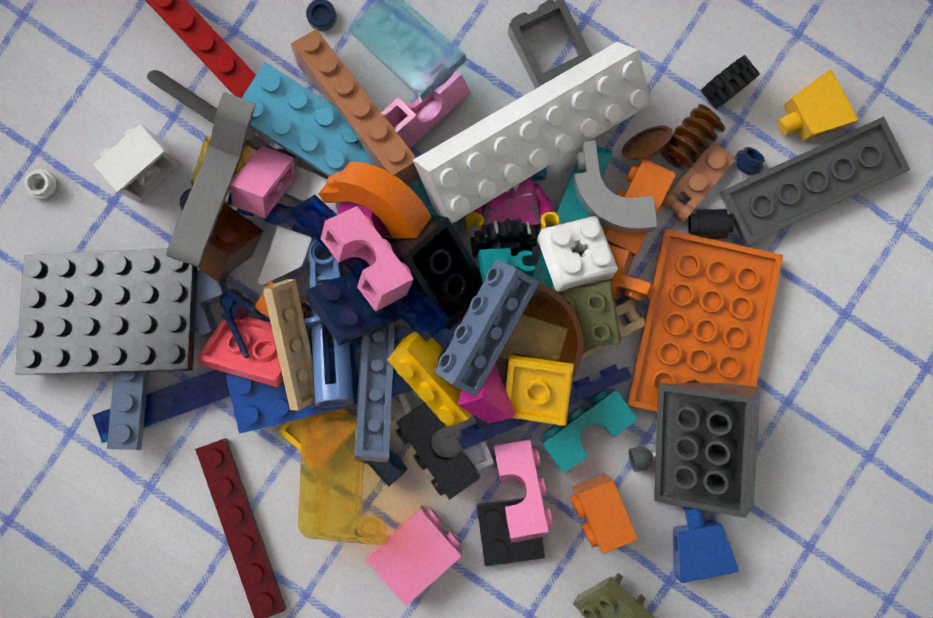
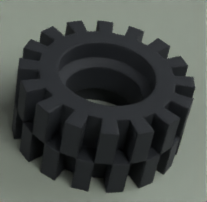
M743 55L708 82L701 92L716 110L748 86L760 73L747 56Z

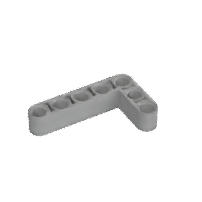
M226 92L222 94L214 119L209 148L171 237L166 253L167 257L197 267L200 266L228 194L231 179L235 175L240 163L253 118L255 103Z

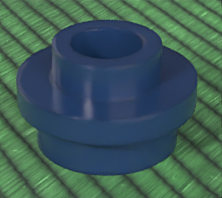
M745 147L735 155L736 165L743 173L758 174L763 169L765 158L758 150L752 147Z

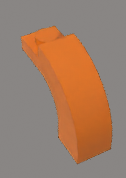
M349 162L342 172H336L329 176L326 180V185L318 193L324 203L354 202L368 208L379 217L393 239L417 238L432 218L421 199L408 185L390 172L368 163Z

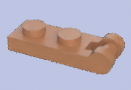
M715 141L709 144L710 147L703 151L702 156L699 159L697 158L693 166L686 171L669 191L661 204L665 209L669 207L677 214L676 218L682 223L735 162V158ZM680 193L689 200L685 205L677 199Z

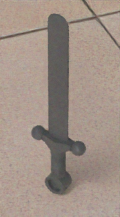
M152 70L147 74V78L151 83L214 124L217 108L161 71ZM249 129L245 146L258 150L262 145L289 155L284 149H275L263 142L255 135L254 129Z

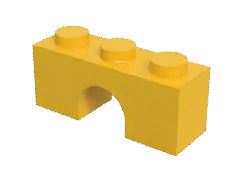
M422 327L403 337L387 361L446 427L449 428L468 420L472 413L459 406L461 389L451 385L435 373L439 356L444 349Z

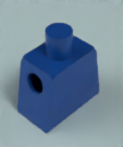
M684 508L687 524L673 528L674 576L681 583L738 573L739 569L722 525L716 520L705 521L704 512L701 509Z

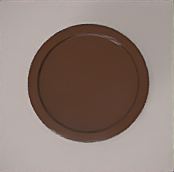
M655 126L643 130L625 143L622 148V154L631 160H642L652 157L667 147L672 139L673 130L668 126Z

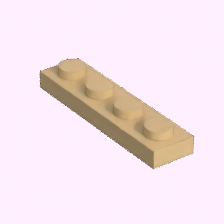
M286 279L263 288L289 408L290 410L299 411L315 403L313 359L296 280Z

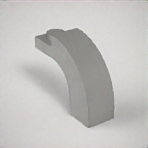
M596 140L583 142L581 152H577L578 170H584V173L574 174L573 185L576 196L585 211L591 217H598L601 225L623 233L653 232L657 227L654 196L625 198L611 192L605 186L600 176Z

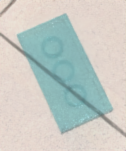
M379 0L348 28L361 44L422 101L468 60L464 52L404 0Z

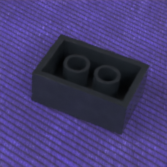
M431 215L432 218L417 238L398 239L391 247L400 262L406 264L411 271L414 279L408 292L419 305V309L428 323H434L436 326L450 329L464 316L483 282L481 272L449 218Z

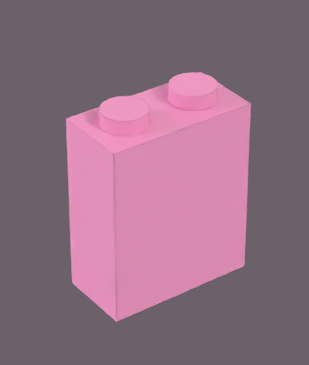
M423 505L371 550L365 558L405 606L412 602L462 556V550L460 549L462 543L451 530L446 533L439 525L442 520L432 508L426 510Z

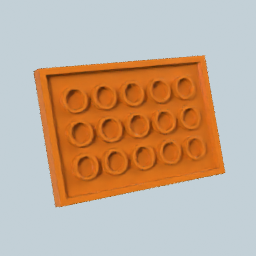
M664 229L652 280L654 291L651 300L648 299L644 317L645 326L642 327L626 401L627 405L657 412L658 385L660 383H732L756 387L783 255Z

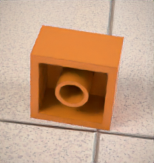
M602 473L571 486L574 495L569 496L571 503L579 518L584 517L586 521L581 526L592 548L597 546L601 553L605 554L638 540L613 479Z

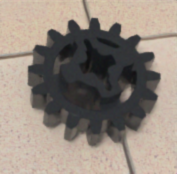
M506 218L501 223L495 220L488 225H483V231H474V237H470L473 257L478 256L479 250L510 248L511 256H517L519 252L524 250L533 252L532 247L537 246L534 226H531L529 221L522 223V220L519 218L515 221Z

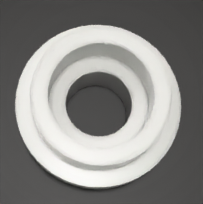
M37 169L26 176L24 181L25 189L34 198L46 199L54 193L56 179L50 172ZM45 180V186L40 190L38 184L40 181Z

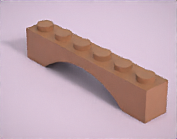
M315 29L291 43L298 67L310 83L318 88L340 112L361 142L374 166L390 172L406 185L419 179L420 176L413 162L416 156L319 31Z

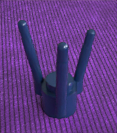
M229 289L220 299V306L225 310L222 318L228 323L243 357L247 359L250 355L234 319H243L250 312H256L268 321H270V318L256 310L254 307L256 304L247 299L239 290Z

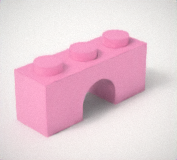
M443 57L421 76L424 89L415 102L405 105L397 98L381 112L409 149L471 94L462 74Z
M358 206L325 221L321 240L338 263L350 257H358L370 265V267L362 270L357 288L375 312L407 295L414 279L410 269L406 264L400 262L393 253L390 243L379 235L374 228L372 220L364 215Z
M530 439L494 446L500 482L517 481L524 486L527 493L521 503L505 507L511 543L548 536V527H553L550 508L544 509L542 497L547 496L544 478L537 477L536 466H541L538 448L531 447Z

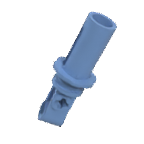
M321 238L316 239L309 249L310 288L343 276L342 261L338 263L333 255L327 260H319L322 253L329 251ZM307 301V311L310 312V318L304 319L307 333L311 334L315 406L335 408L351 405L354 403L350 341L339 346L334 339L336 384H330L328 335L332 334L309 301Z

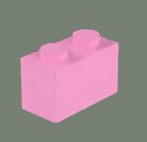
M261 145L256 153L247 159L245 166L239 174L234 175L231 179L229 191L231 192L233 206L266 219L296 179L294 157Z

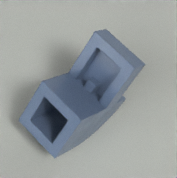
M202 270L197 272L195 333H199L203 337H211L218 326L210 305L219 302L222 295L229 289L224 278L217 282Z

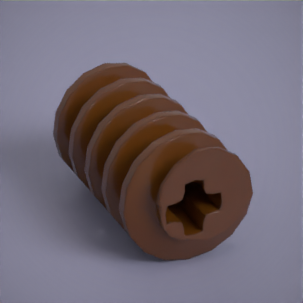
M699 104L698 108H694L690 112V117H685L682 125L675 128L670 143L660 151V154L670 165L677 169H682V164L692 167L694 163L690 159V155L699 159L702 155L698 147L707 150L710 146L705 139L715 141L718 137L713 130L715 129L723 133L726 128L715 112L707 106Z

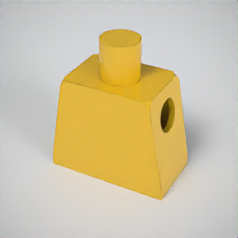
M831 69L784 104L787 115L778 119L776 124L783 136L797 131L800 139L805 141L844 129L857 121L858 117Z

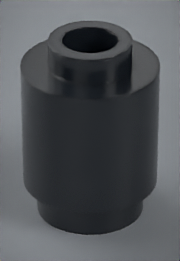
M726 208L697 209L696 213H691L688 216V232L691 235L709 239H726L729 232L734 231L733 214H728Z

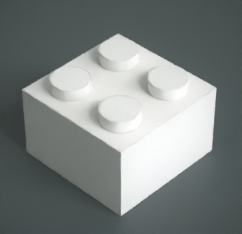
M142 124L126 130L122 135V139L116 145L103 150L99 155V159L93 165L118 193L139 203L183 163L161 138Z

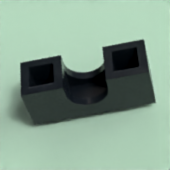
M425 402L396 422L399 427L395 430L397 435L405 445L410 443L417 452L413 455L415 461L423 471L428 468L434 477L431 483L440 496L446 494L450 500L480 479V473L463 449L451 457H442L434 451L432 437L445 424Z

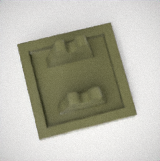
M612 281L588 283L558 292L570 303L578 316L583 332V347L620 344L621 335Z
M619 573L614 578L609 577L582 592L573 602V605L581 612L584 618H655L643 607L646 598L642 594L635 599L620 586L623 576Z

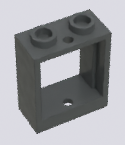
M554 0L545 1L537 8L538 10L530 14L526 12L515 16L511 23H509L508 36L535 89L592 56L564 0H557L555 2ZM558 15L578 56L542 73L522 32Z

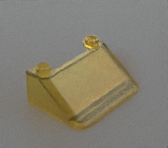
M317 414L308 417L302 429L298 529L300 533L308 539L387 545L391 540V534H387L385 523L376 516H362L364 460H354L357 414ZM391 414V422H395V416Z

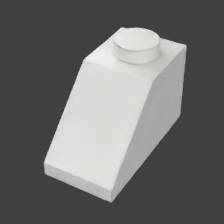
M277 226L257 283L267 286L270 281L278 283L306 270L310 263L309 249L315 240L312 237Z

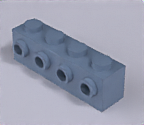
M496 259L493 266L488 270L479 292L472 299L470 308L463 321L456 328L454 337L446 352L440 357L435 373L451 385L477 397L540 282L519 269Z

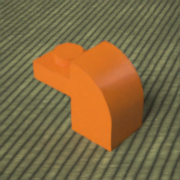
M609 245L618 270L612 278L599 282L612 281L616 302L619 301L622 291H624L623 296L635 301H641L642 297L651 300L654 291L653 285L650 282L627 276L634 258L631 252Z

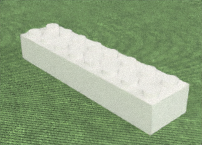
M616 42L415 158L413 162L434 211L440 216L448 217L450 222L454 223L579 148L583 142L594 139L652 104L639 50Z

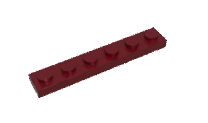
M227 438L195 449L254 618H268L284 612L286 605Z

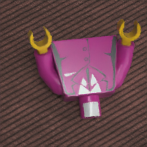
M529 177L469 213L465 218L464 231L467 232L468 227L471 225L477 226L479 228L478 231H482L483 225H488L495 220L501 223L506 218L514 221L519 218L522 220V223L529 221L535 229L539 228L541 219V229H543L547 225H559V216L554 213L552 203L542 187L534 183L532 177Z

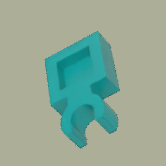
M510 248L479 250L477 256L482 282L485 281L486 274L496 259L519 269L529 276H532L535 271V266H526L522 263V261H530L532 257L531 251L524 250L519 252L517 256H511Z

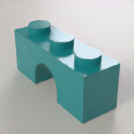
M606 388L602 389L591 398L593 403L583 409L582 406H579L568 414L569 421H567L566 426L559 427L558 425H553L542 434L545 438L540 441L563 474L589 456L583 449L580 441L581 433L587 426L600 424L608 435L614 438L638 420L616 389H611L610 391Z

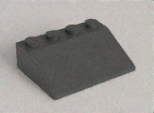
M660 383L658 385L654 501L738 517H747L754 505L761 387L732 383Z

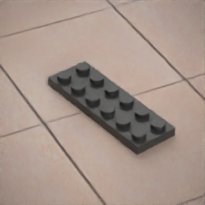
M883 116L719 193L729 214H733L734 225L746 246L909 171L910 168Z

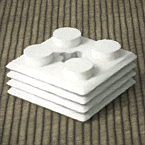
M596 216L543 228L538 235L537 240L557 292L610 279L618 270L599 218ZM576 250L582 254V257H580L578 253H572V251Z

